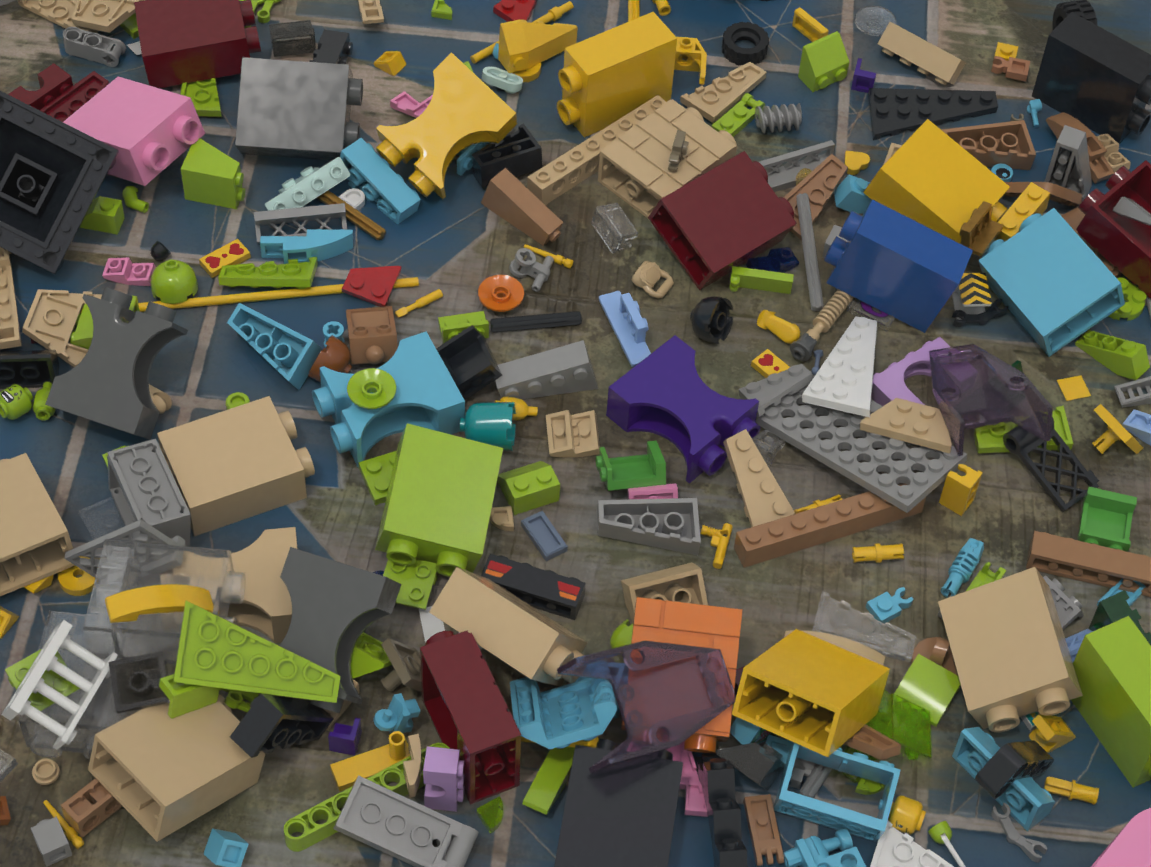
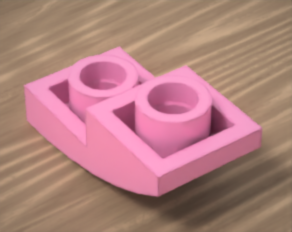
M129 257L108 258L102 276L104 279L121 284L151 286V276L156 266L154 263H132Z

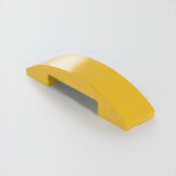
M166 584L126 590L105 598L110 623L137 621L138 616L142 614L184 612L186 600L215 614L209 590L190 585Z

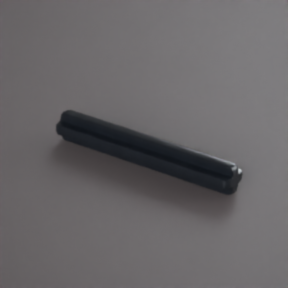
M580 311L493 318L490 320V328L492 332L580 325L582 316Z

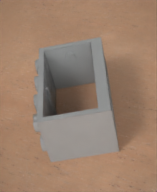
M152 439L107 452L109 490L125 526L138 520H143L170 539L180 536L185 540V546L190 548L191 514L157 440ZM141 530L134 532L139 534H145ZM132 541V543L147 544V542Z

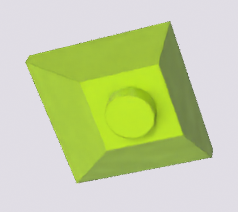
M364 632L358 638L351 657L352 679L392 665L381 645L383 642Z

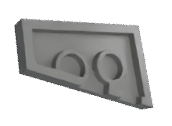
M803 364L793 365L785 371L771 374L765 379L747 384L745 387L738 389L739 395L743 400L756 398L759 401L757 415L760 417L765 413V408L771 404L772 406L780 404L781 398L786 394L793 395L810 384L813 376Z

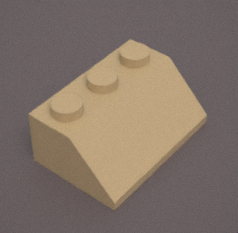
M692 562L621 580L625 604L632 622L634 621L637 597L708 605L702 570Z

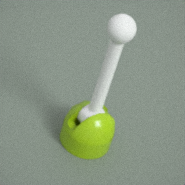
M942 821L933 826L928 831L931 838L936 843L947 846L959 867H966L950 843L952 830L947 821Z

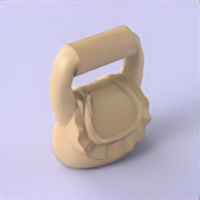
M644 261L631 279L636 286L643 288L651 297L658 299L663 298L674 285L673 278L669 273L660 269L655 262ZM660 277L665 278L664 283L655 292L652 288L656 282L660 280Z

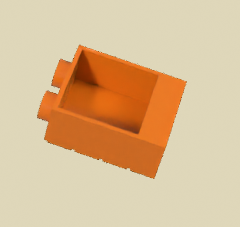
M637 597L621 730L632 731V744L662 747L663 736L669 735L685 737L684 750L698 753H716L717 741L726 742L728 740L731 727L742 609Z

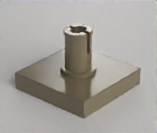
M390 638L385 640L381 645L394 670L381 679L383 686L392 692L403 683L407 687L422 692L421 660L416 648Z

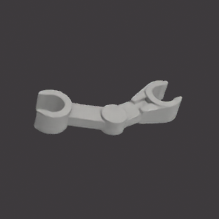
M1003 803L1001 807L1005 813L1003 815L999 814L996 807L993 806L991 816L996 822L1001 823L1007 835V841L1019 846L1032 861L1040 862L1042 856L1036 854L1034 850H1039L1045 854L1047 851L1046 845L1039 841L1026 839L1019 834L1009 818L1011 810L1008 804Z

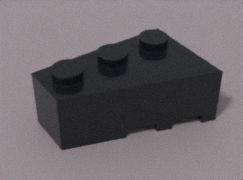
M524 123L518 126V131L511 135L508 133L499 143L495 144L492 142L472 154L473 175L482 188L488 186L490 180L504 168L515 177L543 167L542 148Z

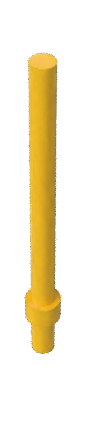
M571 1L559 7L555 6L548 10L547 14L531 23L541 21L546 24L550 21H556L562 17V14L573 9L574 6ZM499 41L470 56L472 63L475 64L493 54V48L496 43L499 44Z

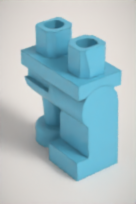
M846 828L837 830L835 837L821 840L816 836L796 840L795 847L783 853L786 867H866L857 847H853L851 835ZM837 848H839L842 851L830 856L828 854L829 852Z

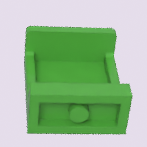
M657 440L647 441V454L608 458L605 447H599L600 456H596V468L600 470L601 482H605L608 491L666 485V462Z
M1088 487L1083 499L1077 540L1128 552L1131 545L1129 537L1132 515L1136 507L1137 497Z

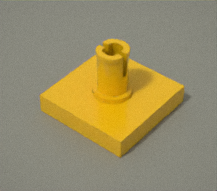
M1102 404L1094 409L1099 417L1108 425V429L1097 440L1092 442L1102 454L1117 440H1122L1136 454L1143 449L1141 444Z

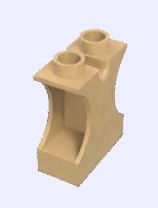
M296 528L264 530L261 536L248 547L226 555L202 554L184 546L183 562L160 571L161 585H190L209 590L215 615L238 626L256 629L269 637L274 643H281L290 627L292 602L289 591L280 576L290 547L298 549ZM184 612L162 613L164 634L177 633L178 640L180 641Z

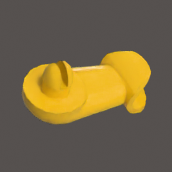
M763 310L759 314L757 326L770 330L783 342L792 344L800 338L799 327L794 323L775 316L776 312Z

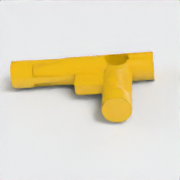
M723 524L722 530L702 525L700 534L712 537L710 545L717 547L712 564L714 568L720 569L723 566L733 528L731 524Z

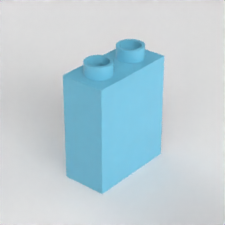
M1055 208L1043 216L1040 213H1035L1026 218L1020 225L1017 234L1007 241L1002 239L993 241L982 258L978 260L982 273H986L988 286L999 299H1002L1005 306H1009V311L1048 357L1125 304L1120 281Z

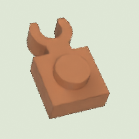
M995 56L991 72L995 74L1003 72L1006 73V78L1026 82L1030 61L1009 57V61H1006L1002 57Z

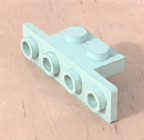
M336 157L321 168L310 166L301 171L300 174L302 176L296 180L291 178L282 184L283 188L278 190L280 194L266 202L265 207L268 211L303 207L348 178L350 172L340 157Z

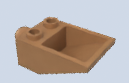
M392 306L347 309L346 318L351 364H379L380 362L389 361L398 348Z

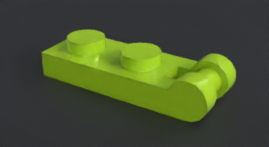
M746 93L741 101L711 127L717 132L725 130L734 137L755 119L756 106H760L763 109L765 103L760 100L756 101L753 99L754 96Z

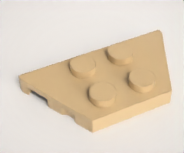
M895 398L870 414V418L866 417L860 422V430L949 454L951 452L952 443L942 409Z

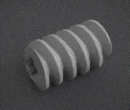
M800 103L796 106L789 104L788 108L785 104H781L779 108L777 105H773L771 109L769 106H764L763 109L760 106H756L755 123L758 128L760 127L762 133H765L766 127H769L770 132L773 133L775 126H777L779 132H782L784 125L787 131L791 130L792 125H794L796 131L799 130L802 122Z

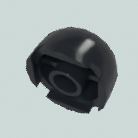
M711 296L702 299L695 306L690 314L692 328L699 338L715 344H719L718 341L720 339L724 341L727 338L733 324V317H729V310H733L730 300Z

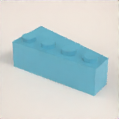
M360 138L341 151L340 158L350 172V176L347 178L349 186L362 190L365 194V199L369 202L375 201L378 209L396 224L401 223L418 211L421 200L418 193L404 182L401 175L396 174L390 168L388 162L375 152L371 144L366 143Z

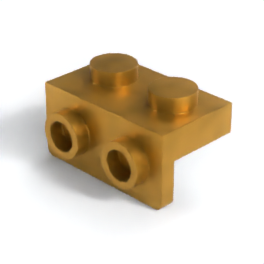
M985 201L982 202L978 209H974L969 221L964 223L960 229V236H962L961 244L973 250L972 253L978 256H983L1003 229L1002 224L991 220L992 204Z

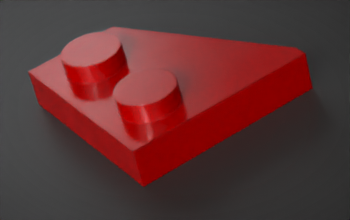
M502 0L493 6V13L507 22L519 19L527 21L532 15V10L535 8L537 0Z
M402 267L352 268L344 282L342 292L377 306L385 307Z

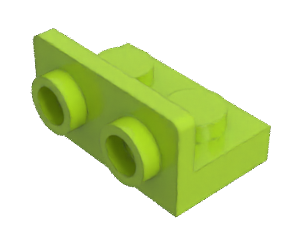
M484 311L438 317V325L443 343L449 341L471 325L485 339L489 338V322L485 318Z

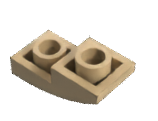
M1109 134L1097 136L1107 150L1104 157L1114 172L1122 166L1129 170L1131 162L1119 152V143Z

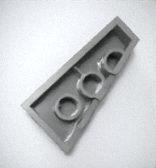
M584 340L499 364L498 367L502 376L495 380L501 398L515 397L528 399L598 389L593 366Z

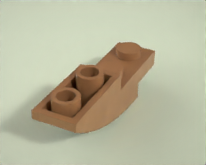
M1064 112L1048 117L1045 120L1057 139L1064 125L1086 132L1091 179L1096 184L1111 178L1115 172L1104 157L1107 152L1106 148L1083 123Z

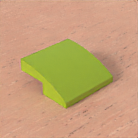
M918 653L896 689L891 701L937 727L949 708L950 702L961 687L959 676Z

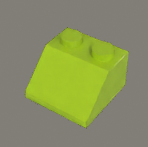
M838 31L803 46L798 78L812 92L824 89L828 85L847 77L849 59Z
M543 461L498 474L497 481L509 506H512L513 515L559 501L560 482L552 466Z

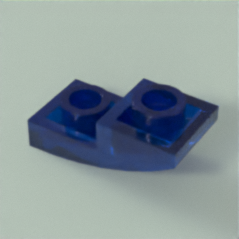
M790 247L771 249L768 256L748 259L746 266L750 269L785 273L797 267L799 261Z

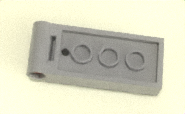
M359 775L333 828L414 867H464L479 834L477 830L453 820ZM432 841H435L438 846L434 847Z

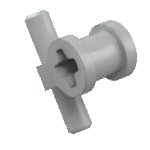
M520 248L515 254V259L509 265V270L512 275L518 278H524L527 275L535 278L531 288L538 292L551 273L550 268L554 259L551 256H546L543 264L536 261V256L530 249Z

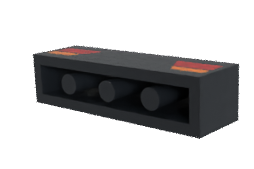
M490 554L481 573L482 577L490 579L533 608L571 620L576 619L585 596L586 583L577 578H568L551 570H542L528 563H519L502 555Z

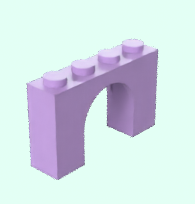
M938 337L932 342H926L919 350L908 353L901 361L893 362L883 372L875 373L873 375L871 399L882 406L895 398L923 404L907 388L904 382L907 378L914 375H927L937 379L957 398L974 387L978 373L941 337Z

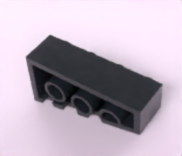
M324 29L318 42V49L314 50L313 60L309 62L348 64V55H351L353 50V42H350L349 33Z
M261 694L251 702L250 710L236 727L230 738L253 758L258 756L259 751L268 754L273 752L274 747L277 746L286 749L294 743L301 745L319 740L334 718L323 708L309 704V699Z

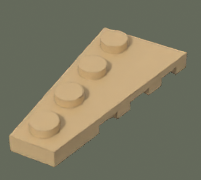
M18 0L19 6L65 29L77 27L93 33L99 31L73 24L71 18L77 0Z
M745 429L726 439L723 443L732 472H735L738 492L742 495L745 505L744 511L746 517L749 518L751 527L795 514L747 430Z

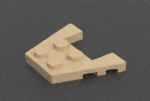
M77 0L71 19L75 26L110 33L135 13L134 2L144 0Z
M38 289L23 325L22 333L46 349L56 350L58 357L76 367L88 352V349L69 344L78 315L84 304H86L83 300V295L87 294L101 299L102 294H92V292L88 291L78 294L69 293V291Z

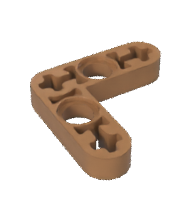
M1005 182L1010 188L1003 196L1019 197L1031 182ZM1032 182L1050 192L1049 200L1074 207H1079L1082 202L1083 194L1049 182Z

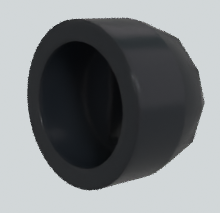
M159 241L150 250L151 256L157 261H162L171 254Z

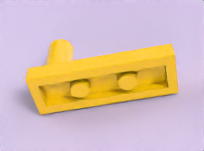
M394 731L389 735V744L330 764V769L339 792L352 787L358 775L367 779L409 757L408 743L402 732Z

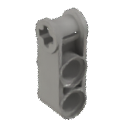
M68 27L63 31L65 52L69 55L95 61L109 67H116L119 63V57L126 52V45L119 39L106 37L77 27Z

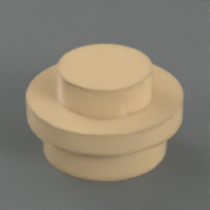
M47 758L39 760L32 769L33 779L40 785L52 784L60 775L58 764Z

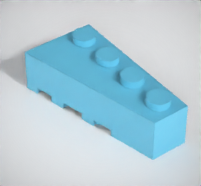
M238 303L227 322L298 390L302 387L321 350H323L313 340L241 303Z

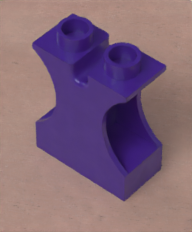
M674 335L609 386L606 416L626 432H650L672 442L685 459L687 465L686 481L691 483L703 472L711 476L723 466L727 459V453L719 446L721 445L725 448L723 442L726 439L746 429L754 441L760 431V425L756 423L759 401L756 398L745 400L729 398L710 389L701 380L696 371V351Z

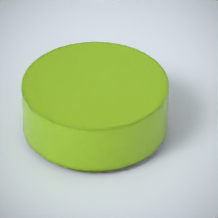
M240 392L232 393L226 399V409L249 403V397Z

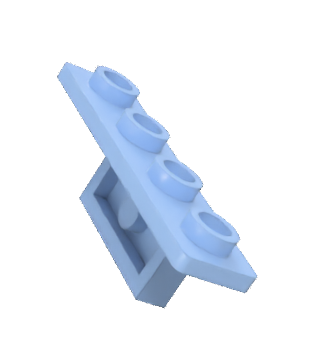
M620 291L600 295L599 302L631 367H635L651 354L645 342L646 331H648L647 320L641 317L638 302L636 300L633 301L630 293L621 294Z

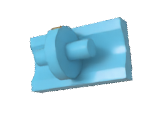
M402 693L394 694L388 709L377 711L373 721L379 730L389 731L390 734L394 731L402 733L411 732L413 728L412 718L419 716L420 708L416 699L404 700Z

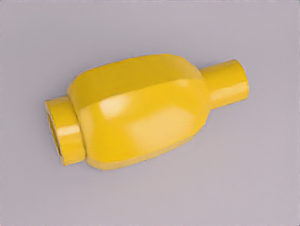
M502 397L500 401L495 400V402H515L516 414H513L512 421L522 420L526 416H537L538 407L528 406L522 399Z

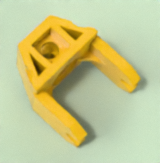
M677 37L674 70L700 72L699 84L704 85L707 59L705 50L697 38Z

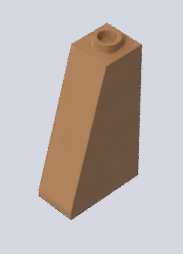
M506 168L490 180L481 201L485 207L543 246L549 241L554 242L561 235L559 230L564 222Z

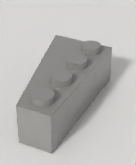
M697 498L598 500L596 511L598 536L698 556L701 537Z

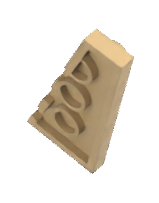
M751 62L730 71L728 76L724 78L718 77L712 80V84L706 87L700 86L690 95L687 93L682 95L680 102L687 107L695 108L704 118L714 123L738 103L746 93H749L766 78L767 72Z

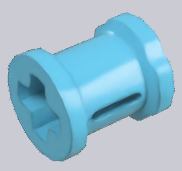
M331 321L324 325L325 348L327 346L326 342L331 335L345 343L342 337L344 334L342 324Z

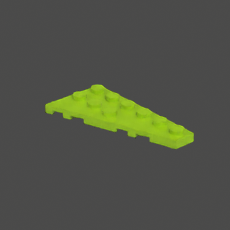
M187 600L185 601L173 682L337 703L340 675Z

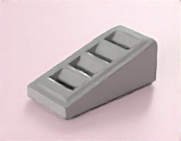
M1122 197L1113 209V212L1151 226V214L1129 198Z
M1151 376L1114 386L1122 408L1151 404ZM1142 389H1146L1147 394H1143ZM1137 390L1139 396L1135 397L1133 391ZM1128 391L1130 398L1125 399L1123 392Z

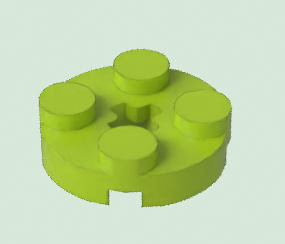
M1117 278L1121 283L1126 302L1108 317L1115 320H1120V317L1128 318L1127 321L1134 320L1141 315L1144 309L1146 294L1136 285L1128 282L1127 279Z

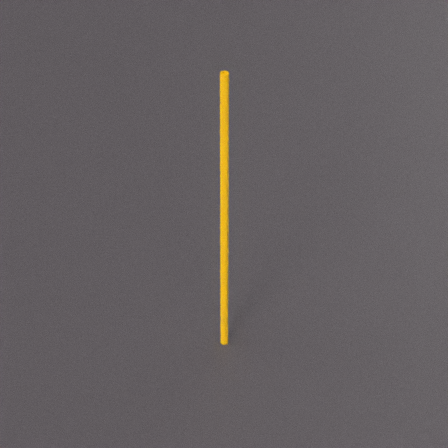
M418 277L397 279L394 288L419 286ZM344 284L187 298V301L176 304L163 303L161 301H154L153 303L171 309L340 294L344 293L342 292ZM148 302L138 303L140 312H145Z

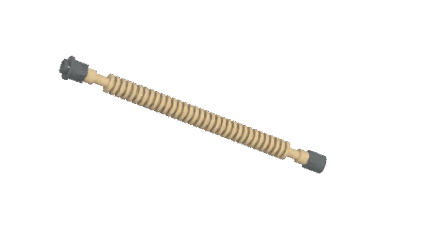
M837 289L816 318H814V327L790 345L792 356L800 361L809 360L812 355L811 352L820 338V333L829 331L854 297Z

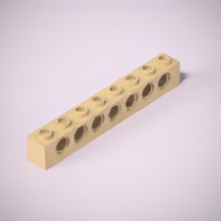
M659 95L655 96L527 177V189L544 205L550 203L597 173L600 150L615 139H618L619 136L630 128L636 126L637 123L652 112L654 113L666 101Z

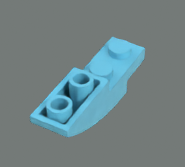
M307 229V236H260L262 258H283L284 264H287L289 259H298V263L309 262L310 257H317V261L326 260L353 249L354 245L353 230Z

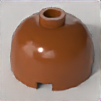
M333 335L326 342V348L324 347L308 374L309 377L320 383V367L325 366L341 373H349L352 368L349 365L351 358L349 348L344 342Z

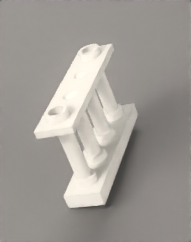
M65 620L55 627L1 714L10 721L18 714L21 716L25 714L59 736L53 745V748L56 750L64 744L69 745L76 736L77 731L74 728L103 679H108L115 670L116 665L113 663L118 654L113 652L105 660H102L71 640V636L68 633L73 625ZM65 648L96 668L98 671L91 682L57 661L58 658L55 654L58 649L63 650ZM45 670L48 672L50 670L54 671L85 691L79 703H75L45 684L44 679L41 678ZM39 692L72 713L66 725H61L31 706V702L28 700L31 693L36 694Z

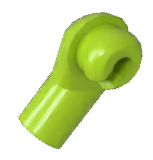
M126 186L122 193L125 205L128 208L146 213L149 203L138 199L136 187Z

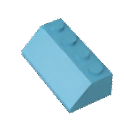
M980 727L965 728L960 733L952 757L975 779L978 772L1000 747L995 743L993 737L985 733ZM1032 777L1016 779L1000 797L995 799L1001 806L1003 803L1008 804L1011 810L1010 815L1027 832L1050 814L1055 803L1051 794L1046 789L1041 788Z

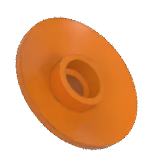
M493 275L486 278L480 284L478 297L486 308L492 311L506 312L515 309L521 304L524 298V288L514 277Z

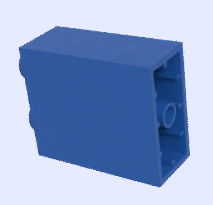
M872 199L863 215L851 211L839 233V236L847 241L836 236L824 258L825 262L834 266L827 284L925 333L959 285L973 250Z

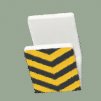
M963 273L959 285L952 293L955 311L962 310L966 314H980L986 312L984 306H991L992 300L986 273Z

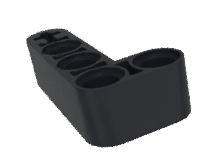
M1035 740L1006 743L978 772L974 780L996 799L1016 779L1036 777L1043 774L1052 765L1054 759Z

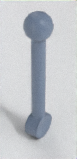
M823 350L814 351L815 365L811 370L813 375H816L820 369L819 363L820 357L823 356Z

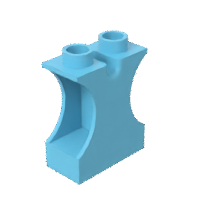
M427 331L400 340L399 346L392 358L376 368L389 373L396 383V394L393 400L381 408H362L350 400L347 393V385L354 374L337 372L325 366L320 367L321 388L312 390L315 407L321 418L329 415L333 417L336 423L330 426L333 443L339 454L350 451L358 468V462L364 461L369 450L377 442L392 434L403 432L407 423L451 435L460 432V418H465V400Z

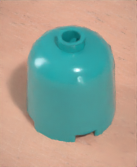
M479 402L472 404L466 411L465 418H460V432H465L466 439L501 447L503 450L513 451L516 424H512L513 414H516L515 402Z

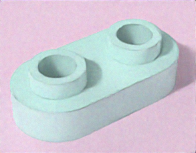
M485 67L483 69L482 80L488 86L501 88L511 94L522 89L523 79L520 76L508 73L497 67Z

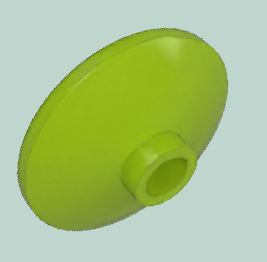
M376 368L363 369L350 378L347 385V393L350 400L357 406L366 409H377L393 400L396 394V383L394 378L384 370Z

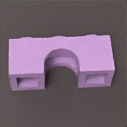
M427 746L423 769L424 784H426L424 794L425 807L457 812L458 802H463L465 789L464 761L460 760V750Z

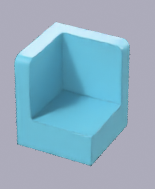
M212 828L204 855L215 865L241 867L249 843L236 833Z

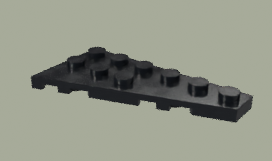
M869 88L868 91L873 140L880 139L882 135L887 134L895 136L900 131H916L927 119L936 126H939L944 121L952 120V122H957L966 116L974 118L996 113L998 108L996 91Z

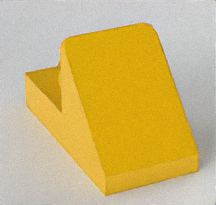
M1039 714L1032 720L1036 728L1029 734V738L1032 741L1035 740L1047 753L1076 738L1071 729L1059 716Z

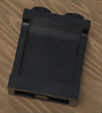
M473 325L436 348L464 400L502 376L484 336Z

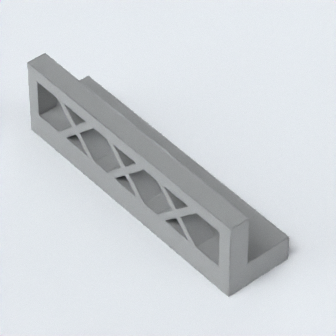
M830 140L766 159L759 163L764 168H767L768 184L774 192L797 186L829 155L834 153L835 144ZM826 150L825 154L819 155L822 151ZM807 156L804 160L799 161L802 157ZM787 162L784 166L779 167L782 163Z
M345 203L254 212L257 244H260V226L270 225L276 230L272 236H276L278 233L282 234L281 236H307V229L304 226L309 221L315 220L321 225L319 229L332 230L327 226L328 222L334 218H341L342 229L347 230ZM286 223H293L298 227L297 231L291 235H287L281 229Z

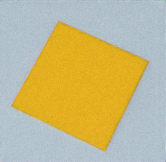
M1081 375L1057 380L1066 401L1091 396Z

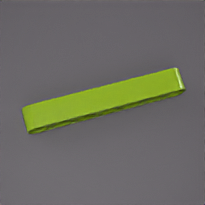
M434 743L428 746L450 749L444 743ZM427 747L421 750V778L418 789L426 785L424 784L423 769ZM409 756L367 778V780L405 797L408 795V790L404 777L403 762L411 760V757ZM390 782L398 783L396 786L387 785ZM352 787L289 819L284 825L286 846L294 852H299L339 832L333 828L341 813L339 809L344 806ZM324 819L327 821L324 824L315 823L317 820ZM295 832L303 833L299 837L291 836Z

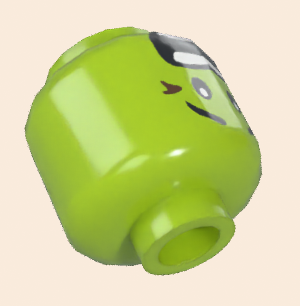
M13 384L1 391L0 415L3 418L15 420L29 412L32 408L31 400H33L29 389Z

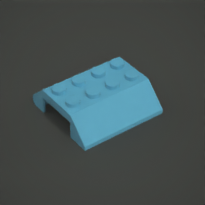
M604 656L585 659L589 672L588 679L540 692L537 681L531 680L528 677L510 681L513 719L521 736L548 749L565 748L571 743L581 740L589 741L603 734L617 711L607 659Z

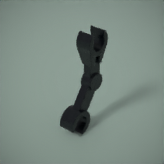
M997 299L984 313L966 314L962 310H956L953 312L952 318L959 317L962 320L955 319L953 326L962 327L965 323L985 325L992 318L1004 316L1009 306H1006L1004 309L998 308L997 306L1001 304L1002 299Z

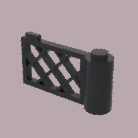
M1039 411L1004 434L1003 442L1005 447L1011 453L1019 456L1062 513L1085 497L1087 490L1076 488L1077 478L1084 479L1089 487H1099L1097 484L1099 482L1098 478L1091 470L1087 471L1055 431L1054 419L1049 413ZM1052 438L1058 446L1057 452L1046 449L1049 439ZM1030 452L1041 454L1040 463L1033 462L1027 454ZM1046 455L1057 458L1056 467L1045 465ZM1062 459L1070 461L1072 471L1061 469ZM1045 471L1056 473L1055 483L1047 481L1044 477ZM1061 474L1072 477L1071 486L1060 484ZM1060 490L1071 492L1068 503L1065 504L1059 496Z

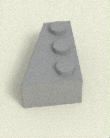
M1064 125L1056 142L1045 182L1057 184L1083 194L1082 201L1087 197L1092 186L1086 132Z

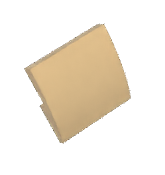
M569 410L546 415L549 454L551 457L570 458L599 454L600 442L597 417L594 410L571 415Z

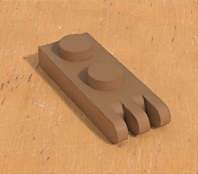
M771 794L744 797L743 803L756 866L763 865L762 855H765L767 865L773 864L772 854H776L778 864L784 863Z

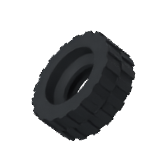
M751 22L734 23L728 26L723 33L722 54H724V57L729 62L739 66L749 62L759 64L767 55L768 33L764 31V28ZM749 40L755 43V47L742 48L737 46L735 41Z

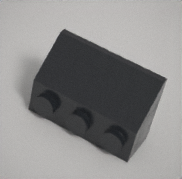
M56 350L0 351V389H6L13 384L20 385L22 388H42L45 382L53 384L54 378L59 376V361Z

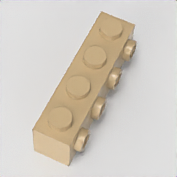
M889 22L878 42V45L883 47L882 52L892 57L894 53L901 57L899 61L908 66H911L912 63L919 66L917 71L927 76L929 73L936 76L935 80L945 86L947 82L955 84L966 64L965 61L892 22Z

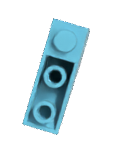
M849 174L834 191L836 207L849 212L854 211L858 214H864L872 201L863 193L870 182Z

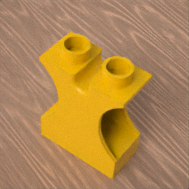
M452 52L433 70L434 92L424 112L406 124L398 126L379 125L376 128L379 140L381 141L376 150L391 166L395 167L401 160L407 164L412 158H419L414 163L415 171L408 178V181L426 198L433 191L442 199L446 197L444 188L445 174L449 164L460 151L476 143H499L517 125L516 112Z

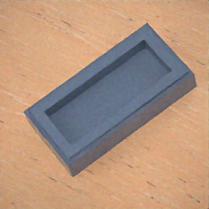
M543 511L521 520L522 528L545 561L567 552L568 546Z

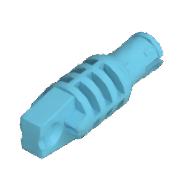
M970 538L962 547L949 568L947 581L940 590L943 596L948 598L950 593L952 596H955L962 583L969 581L982 556L984 542Z

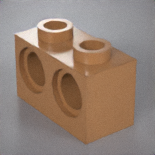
M96 778L61 804L65 820L82 838L122 807Z

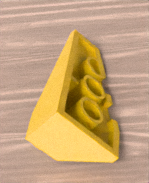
M520 19L501 23L498 60L508 73L529 69L563 52L566 47L576 44L578 27L572 24L561 23L550 25L544 24L541 21L529 23L526 20Z

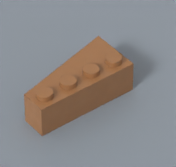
M1024 120L941 129L986 167H993L996 164L1002 163L1010 166L1012 169L1030 170L1036 157V152Z

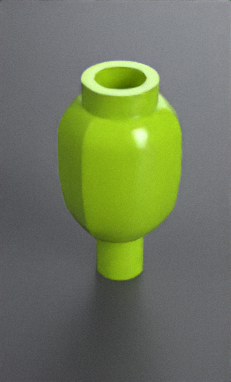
M45 382L43 388L39 389L34 397L33 411L39 420H48L50 416L54 415L56 410L54 407L45 405L52 387L51 382Z

